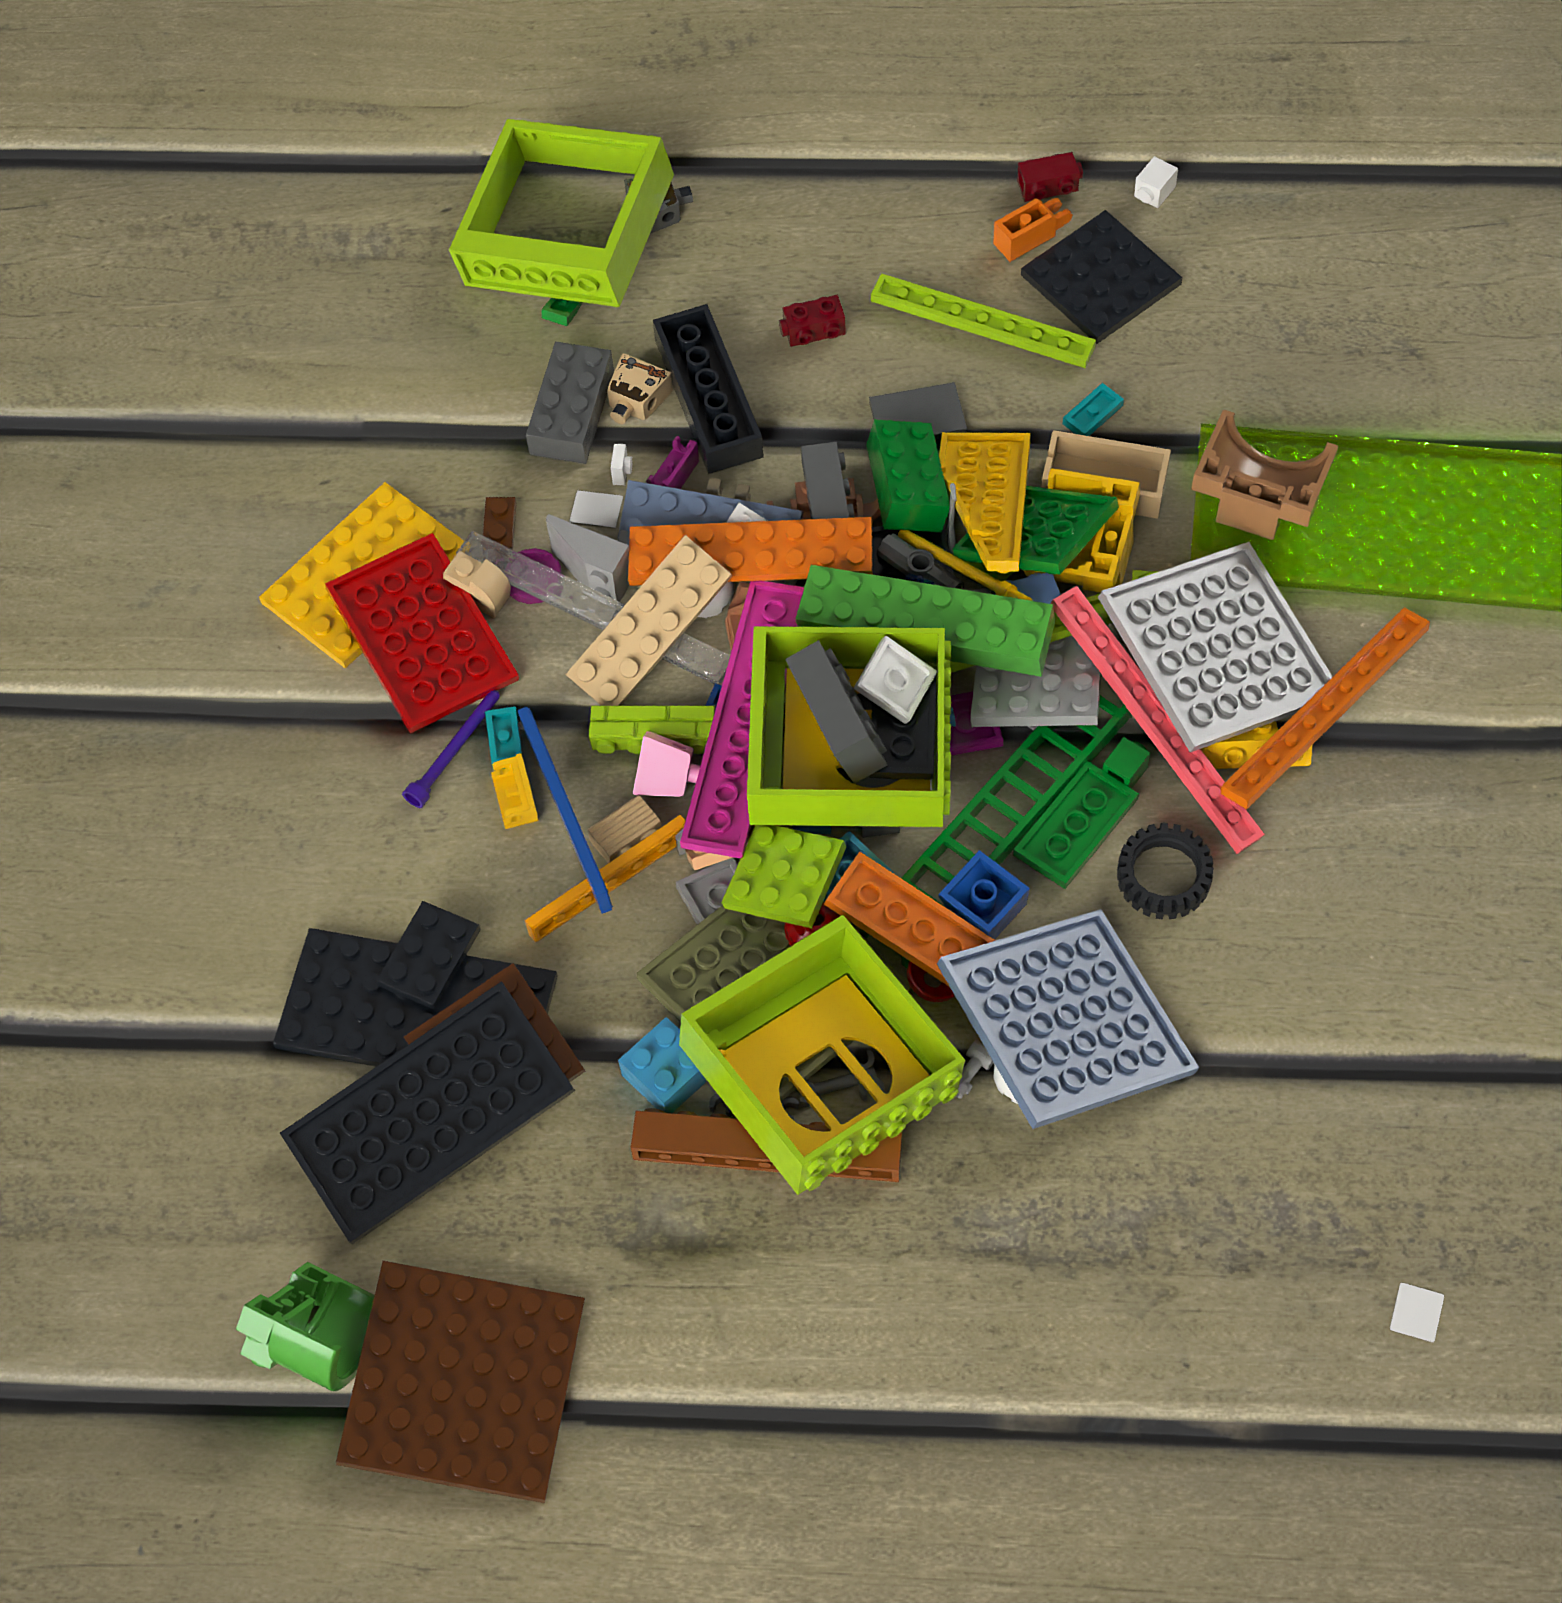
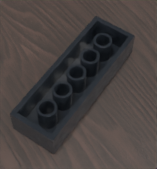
M708 304L653 319L656 345L666 370L671 372L674 390L694 440L698 444V450L707 473L711 474L764 458L761 432Z

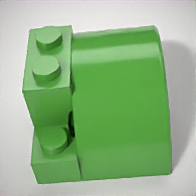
M307 1262L292 1272L289 1284L269 1298L260 1294L243 1306L236 1327L237 1331L246 1335L240 1354L250 1359L256 1366L271 1369L279 1364L330 1391H338L349 1384L356 1376L375 1295ZM315 1305L320 1306L315 1316L308 1324V1320L312 1309L315 1307Z

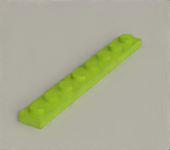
M881 273L871 293V302L1082 368H1086L1096 345L1095 339Z

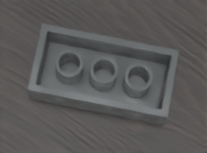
M555 341L526 433L530 455L583 464L587 463L607 397L608 386L614 373L611 350Z
M818 640L786 658L785 660L834 756L855 784L887 766L888 764L883 756L887 749L880 736L876 734L871 718L866 710L864 711L859 695L854 687L851 686L847 672L842 664L839 663L832 649L830 648L825 651Z

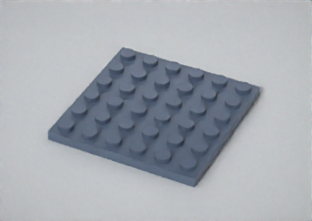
M1101 909L941 957L937 963L1032 1129L1194 1075L1199 1069L1196 1061Z

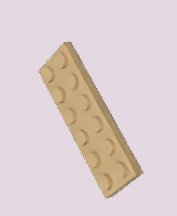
M685 535L565 675L601 706H621L730 580L732 574Z

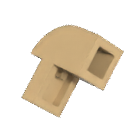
M459 550L443 572V579L470 593L479 610L492 618L497 616L510 597L511 586L509 580L497 566L487 559L481 563Z

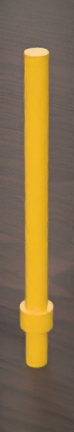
M909 530L899 531L898 537L911 546L929 551L936 560L994 591L996 595L1033 601L1029 596L1019 592L1017 587L1005 580L1001 582Z

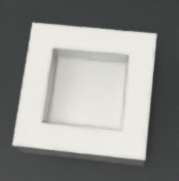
M614 444L611 461L613 485L625 486L626 474H631L632 456H627L626 444Z

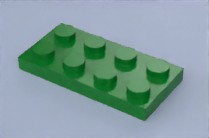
M1087 760L1014 848L1013 856L1066 889L1136 803L1139 793Z

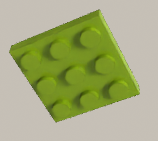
M755 825L744 855L738 863L721 903L725 909L812 928L847 846L844 840L775 825Z

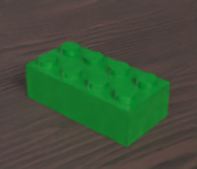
M874 419L866 446L884 529L942 532L950 509V502L932 424Z

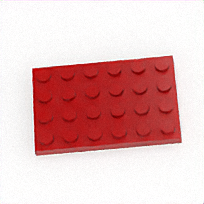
M433 533L325 583L328 594L410 734L484 698L493 690L498 691L519 680V674L470 593L443 579V572L451 562Z

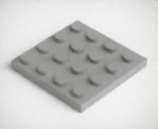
M1073 636L1050 642L1042 677L976 666L971 726L1098 725L1101 673Z

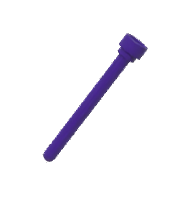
M493 690L484 697L424 776L414 783H409L402 792L407 802L417 808H423L430 799V787L484 719L485 711L491 710L500 697L498 691Z

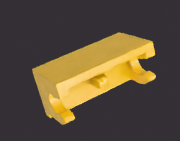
M522 753L493 763V770L496 771L491 772L505 829L539 821Z

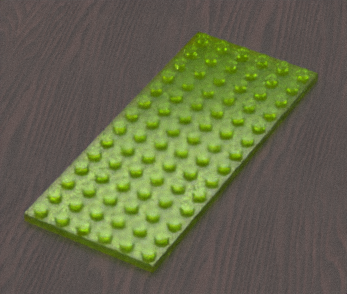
M1201 423L1197 466L1215 429V424ZM1236 426L1242 438L1251 447L1264 455L1283 461L1299 462L1312 459L1325 449L1327 442L1338 446L1308 527L1282 519L1274 539L1270 540L1216 522L1220 499L1195 491L1190 561L1250 542L1276 586L1562 612V454Z

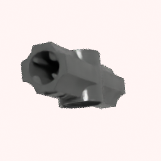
M894 533L892 535L888 534L882 540L877 550V556L906 575L908 581H913L912 576H914V582L919 578L920 583H922L923 579V583L926 580V584L933 583L938 586L957 589L964 588V582L934 562V557L929 551L924 549L917 550Z

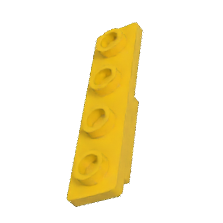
M1276 721L1201 748V751L1215 769L1240 768L1278 731ZM1312 746L1290 767L1310 766Z

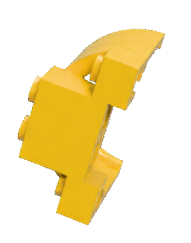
M1054 468L1050 469L1048 489L1117 497L1119 506L1060 575L1053 574L1055 581L1083 586V590L1100 593L1102 590L1121 585L1134 542L1133 520L1140 498V482ZM1024 570V573L1027 577L1034 573H1046L1032 570Z

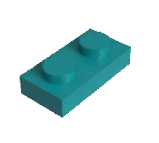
M1101 383L1063 417L1062 424L1074 434L1090 436L1123 407L1124 399Z
M516 707L485 711L491 764L522 753Z

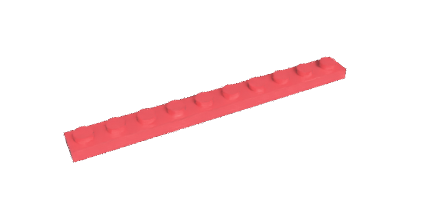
M1075 586L1053 599L1050 604H1053L1054 612L1236 854L1260 840L1265 835L1245 808L1221 794V787L1225 781L1201 749L1189 752L1142 671L1080 589Z

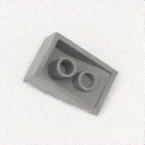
M548 514L545 519L554 555L596 600L618 606L629 587V545Z

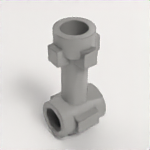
M978 1039L972 1043L966 1053L970 1060L963 1068L958 1088L959 1092L955 1096L957 1098H962L964 1094H969L973 1088L969 1082L981 1066L989 1070L994 1064L983 1043Z

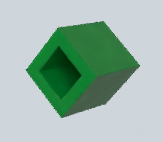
M1123 737L1103 763L1102 770L1132 789L1148 768L1150 752L1141 743L1132 742Z

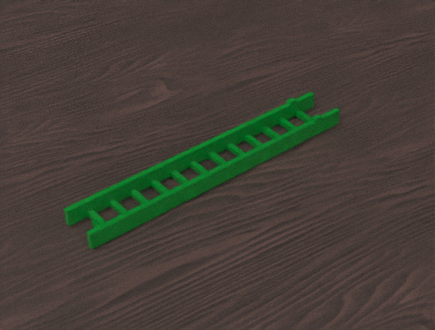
M1100 695L1099 707L1113 717L1102 729L1095 725H1076L1094 737L1082 751L1053 732L1057 726H1037L901 879L938 902L915 884L928 870L947 884L955 877L936 863L937 859L947 848L967 862L971 860L975 854L955 840L967 826L997 846L988 857L1000 865L1087 760L1092 762L1133 715L1124 704L1119 708ZM1045 739L1074 758V761L1063 773L1033 753ZM1026 760L1055 780L1044 794L1015 775L1016 771ZM1007 782L1036 802L1025 816H1022L995 797ZM987 804L1017 824L1005 838L975 818ZM860 929V934L867 939L870 934ZM901 955V964L908 968L909 960Z

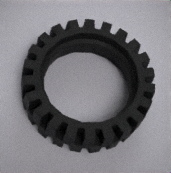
M1161 823L1160 828L1157 829L1155 824L1148 825L1146 831L1141 828L1136 831L1135 837L1131 835L1127 839L1126 845H1123L1119 856L1117 880H1119L1120 892H1124L1123 897L1127 903L1132 901V907L1137 911L1142 908L1143 914L1150 917L1151 912L1156 913V919H1163L1164 915H1168L1169 919H1176L1178 913L1182 917L1189 914L1190 909L1195 911L1199 907L1200 902H1204L1210 890L1214 869L1213 858L1209 856L1210 849L1207 845L1203 846V839L1199 835L1195 838L1193 837L1192 830L1187 828L1185 832H1182L1181 825L1174 824L1173 829L1168 828V823ZM1153 847H1170L1182 851L1191 858L1196 867L1197 876L1194 884L1187 891L1178 895L1161 896L1149 892L1138 883L1134 875L1136 859L1142 852Z

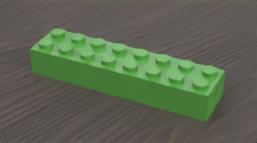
M811 565L796 615V622L798 627L945 628V640H951L950 661L1042 677L1055 625L1053 604Z

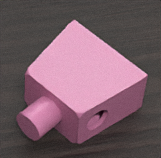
M646 731L643 736L633 794L684 796L688 782L696 783L701 766L692 764L694 749L661 735Z

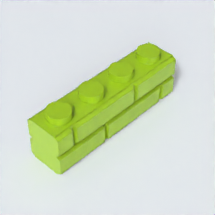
M591 706L589 739L592 750H597L603 754H611L615 750H628L630 753L640 754L643 736L646 731L692 747L694 754H704L716 708L715 706Z

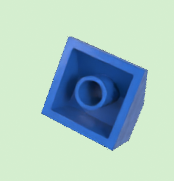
M979 850L939 893L938 897L947 909L995 940L1027 905L1030 888Z

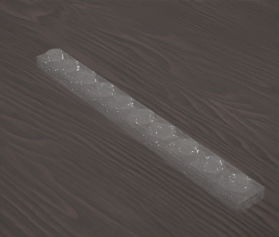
M471 531L456 552L457 554L460 550L481 563L487 559L505 574L510 585L602 630L606 628L625 606V604L474 531ZM683 633L662 659L708 682L720 685L725 677L730 655Z

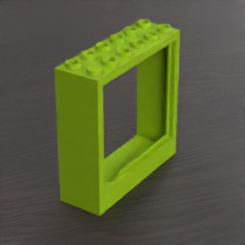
M507 119L449 248V252L464 285L620 307L674 176L662 137ZM525 161L635 174L605 248L494 233Z

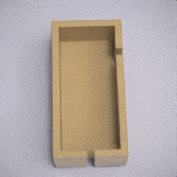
M1053 430L1041 488H1048V475L1052 468L1140 482V498L1135 515L1158 519L1171 450Z

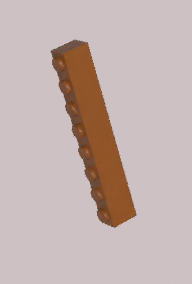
M656 1108L635 1111L631 1141L633 1160L779 1172L738 1119L730 1118L725 1114H712L710 1117L697 1116V1114L690 1111H679L677 1114L664 1113ZM812 1122L809 1125L799 1124L814 1131H830L823 1122ZM902 1132L894 1138L886 1137L879 1142L877 1148L870 1154L865 1156L860 1154L852 1159V1163L840 1173L834 1171L828 1176L899 1182Z

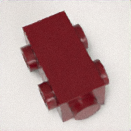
M1073 152L1055 154L1018 163L1017 182L1024 202L1034 199L1042 200L1079 191V179H1083V169L1081 163L1076 162Z
M838 295L821 297L816 300L782 307L783 319L779 320V327L782 337L787 336L790 347L807 345L823 339H833L846 334L845 315Z

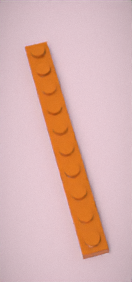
M1404 607L1222 785L1221 794L1247 810L1429 630L1430 621Z

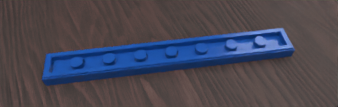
M528 707L519 709L517 711L523 729L602 914L611 911L613 906L608 890L532 712Z

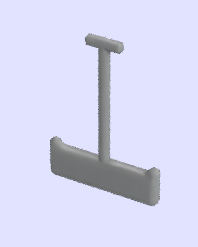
M954 483L950 484V509L945 521L951 554H953L952 549L956 545L954 518L957 496Z

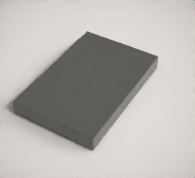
M955 382L869 397L873 420L931 423L935 440L941 439L942 432L967 433V426Z

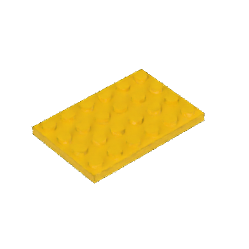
M384 482L261 594L259 598L265 607L346 669L363 652L328 594L325 583L431 533L435 535L450 562L459 550L468 554L471 551L470 545Z

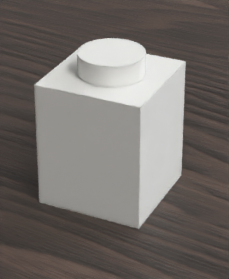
M1154 156L1136 177L1134 197L1159 208L1176 187L1178 168Z

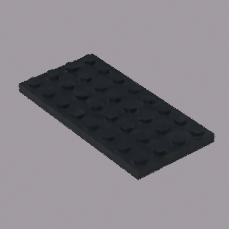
M309 928L273 1045L276 1049L377 1067L409 1045L404 1038L405 1035L512 963L466 955L436 1010H433L378 986L376 980L398 943ZM515 964L548 1014L558 977L557 971Z
M501 981L280 1132V1135L345 1237L353 1245L576 1090Z

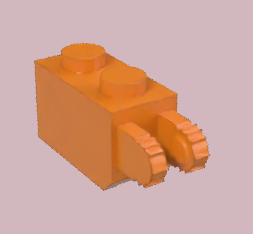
M1052 198V200L1045 203L1039 199H1034L994 222L993 244L1011 262L1055 237L1056 230L1069 223L1073 214L1069 209L1058 212L1062 206L1058 198Z

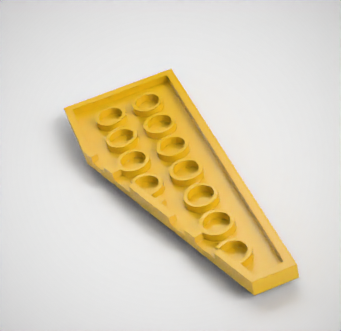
M942 432L939 459L946 489L950 496V484H955L957 496L955 508L987 571H997L999 573L1019 571L1030 453V433Z

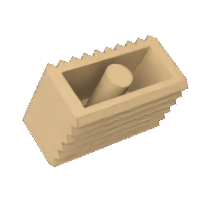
M637 795L588 828L589 841L606 862L610 863L660 829L661 821L641 796Z

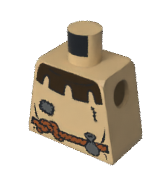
M623 353L607 390L609 405L614 408L610 413V417L619 424H625L630 415L646 420L673 391L671 372Z

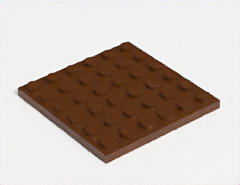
M382 1261L336 1465L545 1503L585 1298Z

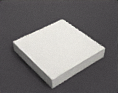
M885 636L878 644L854 689L906 724L911 720L937 670L888 636Z

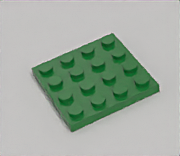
M1026 486L1019 569L1060 575L1119 508L1117 497ZM967 532L952 549L954 556L971 563H983Z

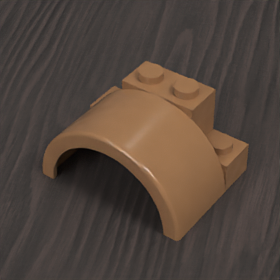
M1223 410L1194 473L1191 490L1220 499L1216 522L1270 540L1274 539L1282 519L1308 527L1338 446L1327 442L1325 449L1318 456L1305 461L1290 462L1274 459L1251 447L1236 428L1235 413Z

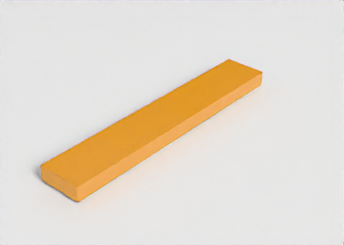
M681 815L677 816L599 869L608 893L676 848L675 836L684 828L686 820ZM587 878L525 920L528 934L534 942H538L596 902Z

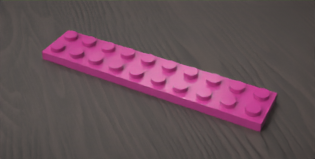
M750 581L682 832L680 846L683 849L741 858L744 855L752 826L749 824L747 780L754 626L798 627L796 615L804 587L767 581ZM785 669V694H786V673H787V669Z

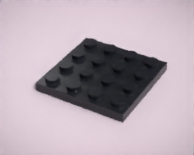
M1106 210L1021 268V276L1089 338L1095 339L1096 344L1182 285V276Z

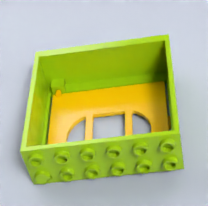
M754 626L747 780L750 825L943 827V815H950L951 640H945V628ZM885 636H888L922 661L937 662L934 779L932 780V791H930V780L899 779L893 784L878 788L862 787L845 779L837 770L843 767L834 756L785 659L819 640L825 651L830 648L832 649L839 663L842 664L847 672L852 687L856 685L878 644ZM785 669H787V673H786V703H785L783 789H781V784H782V755H783ZM866 710L869 717L871 718L872 710Z
M844 915L681 1014L679 1046L797 1195L806 1189L809 1191L816 1189L825 1180L826 1176L834 1171L836 1173L844 1171L852 1163V1159L860 1154L863 1156L870 1154L877 1148L880 1141L888 1136L890 1138L896 1137L905 1129L906 1124L914 1119L917 1121L922 1120L931 1112L932 1107L940 1102L943 1104L948 1103L959 1092L958 1088L962 1078L965 1059ZM841 1040H854L865 1043L876 1049L884 1057L892 1075V1085L888 1094H885ZM827 1047H831L876 1101V1104L845 1124H840L795 1069ZM783 1077H788L830 1131L810 1130L790 1118L782 1106L779 1095L780 1083Z

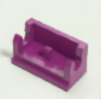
M676 436L672 442L673 449L654 476L650 475L647 478L646 483L681 489L699 463L697 442L690 440L687 447H684L680 443V437Z

